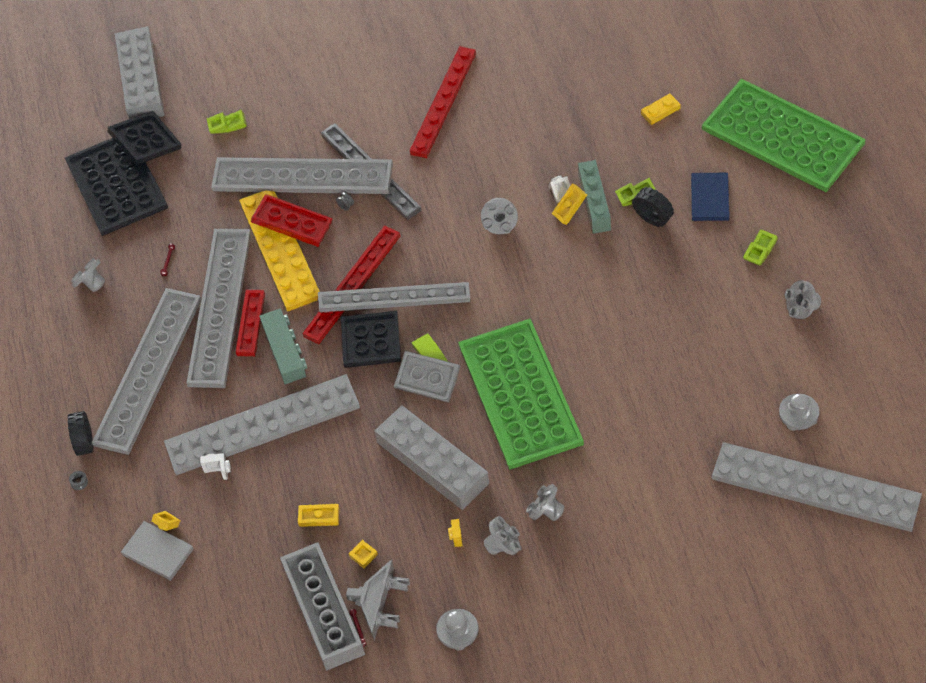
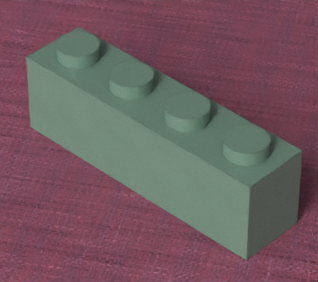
M596 160L578 163V176L581 188L587 194L585 204L592 232L595 234L611 231V217Z
M280 308L260 315L264 332L284 384L305 378V369L308 368L305 359H300L299 355L302 352L299 344H295L293 341L296 337L293 329L288 328V325L291 324L287 314L283 315Z

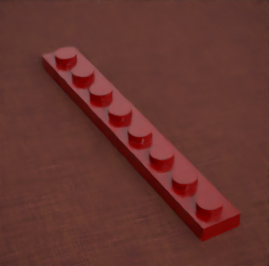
M459 46L410 148V155L427 159L476 56L475 49Z
M384 225L335 291L362 289L401 237L400 232ZM344 311L318 312L302 333L303 337L319 345Z

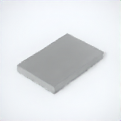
M405 351L394 388L449 403L461 366Z
M143 521L123 548L121 554L171 581L194 548L192 545Z

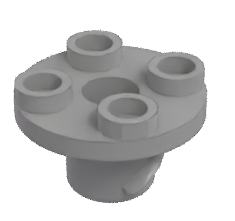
M504 198L489 200L481 211L483 227L494 234H507L511 232L518 220V212L515 205Z
M92 258L85 265V271L83 273L79 271L72 278V286L75 288L83 282L92 292L98 291L105 283V279L96 271V267L101 261Z
M797 281L790 289L785 291L789 316L792 318L805 319L811 315L813 310H817L821 305L820 295L816 293L813 285L808 281Z
M792 394L781 402L779 416L789 430H804L817 423L819 406L808 395Z
M551 484L547 487L543 485L538 490V498L526 509L532 520H536L544 514L552 521H556L563 514L564 505L555 498L557 493L555 485Z
M501 516L490 521L489 529L491 535L484 540L486 550L492 555L503 551L510 555L518 553L521 550L518 539L520 536L519 531L514 526L510 527Z
M452 609L440 617L436 630L439 640L445 646L455 650H463L476 639L479 628L477 620L472 613L464 609Z

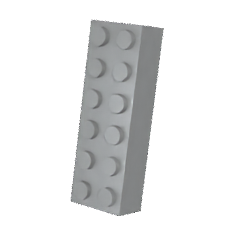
M149 27L115 33L125 106L129 119L151 111L158 117L165 116L153 40Z
M402 405L374 431L377 443L461 510L490 484L488 472Z
M317 542L280 557L284 571L326 671L365 655L360 638L319 543Z

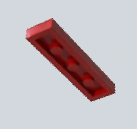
M264 290L245 291L236 346L237 356H256L261 325L260 315H262L265 300Z

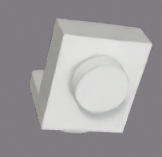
M224 453L200 456V463L204 473L221 471L223 479H228V472H231L230 461H226Z

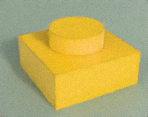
M167 511L153 514L151 522L158 525L159 529L168 531L177 528L180 520Z
M459 519L451 520L452 528H448L449 540L454 541L455 547H461L463 544Z
M364 540L349 553V557L364 569L378 556L377 551Z

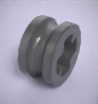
M341 193L340 197L336 199V203L340 208L348 211L350 206L354 204V200L347 193Z
M82 471L73 472L69 477V482L74 490H82L88 485L86 474ZM77 478H80V480H81L80 483H77V481H76Z

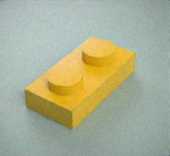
M669 93L641 109V115L653 125L681 109V104Z
M572 183L552 214L560 222L567 225L587 197V194L576 184Z
M339 504L299 505V527L339 525Z

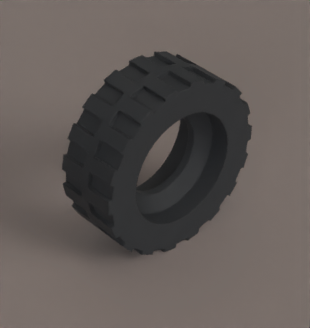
M650 187L642 188L632 200L635 212L653 226L663 227L674 214V208L669 200L662 193Z
M81 411L68 414V431L75 455L93 453L92 432L86 412Z

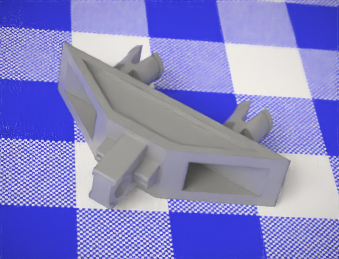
M392 559L367 580L364 587H359V589L348 588L346 593L347 600L361 606L374 641L380 625L397 629V622H400V615L382 613L388 590L392 588L408 592L407 586L410 585L409 578L393 577L394 565Z

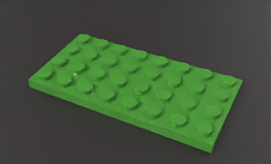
M743 79L735 85L702 124L703 131L824 192L830 189L862 149L866 139Z
M531 319L458 342L509 470L584 445V440Z

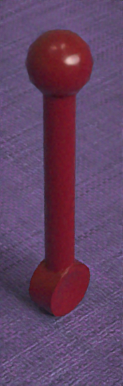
M173 243L168 245L169 251L164 268L160 270V274L163 277L168 275L167 267L172 250L175 249Z
M352 608L349 611V615L353 617L362 646H367L356 616L357 610Z

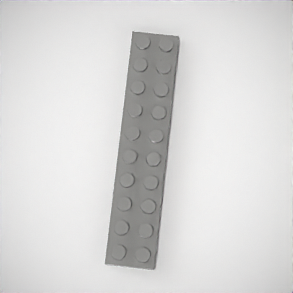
M217 158L211 188L212 191L261 192L269 190L288 193L389 194L393 161L383 159Z
M214 229L187 377L188 387L226 388L251 239L250 229Z
M168 288L165 289L92 441L94 447L126 455L130 454L201 302L199 295Z
M345 374L167 439L164 443L177 476L201 467L200 456L224 453L226 458L359 409L360 406L348 376Z
M725 442L722 444L712 474V480L912 532L922 493Z

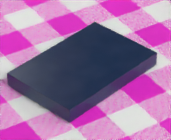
M728 172L691 173L692 221L729 220Z

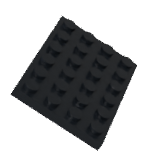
M113 138L65 157V161L101 236L169 208L147 163L135 165Z

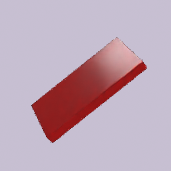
M265 194L251 217V223L316 247L320 246L333 221V218Z

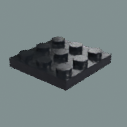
M153 111L108 126L107 130L135 165L180 150L182 146L181 142Z
M397 310L341 317L344 368L401 362Z

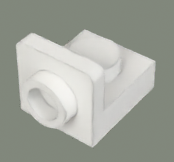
M562 176L554 177L548 185L549 189L552 190L556 204L560 202L571 186L567 176L563 178Z

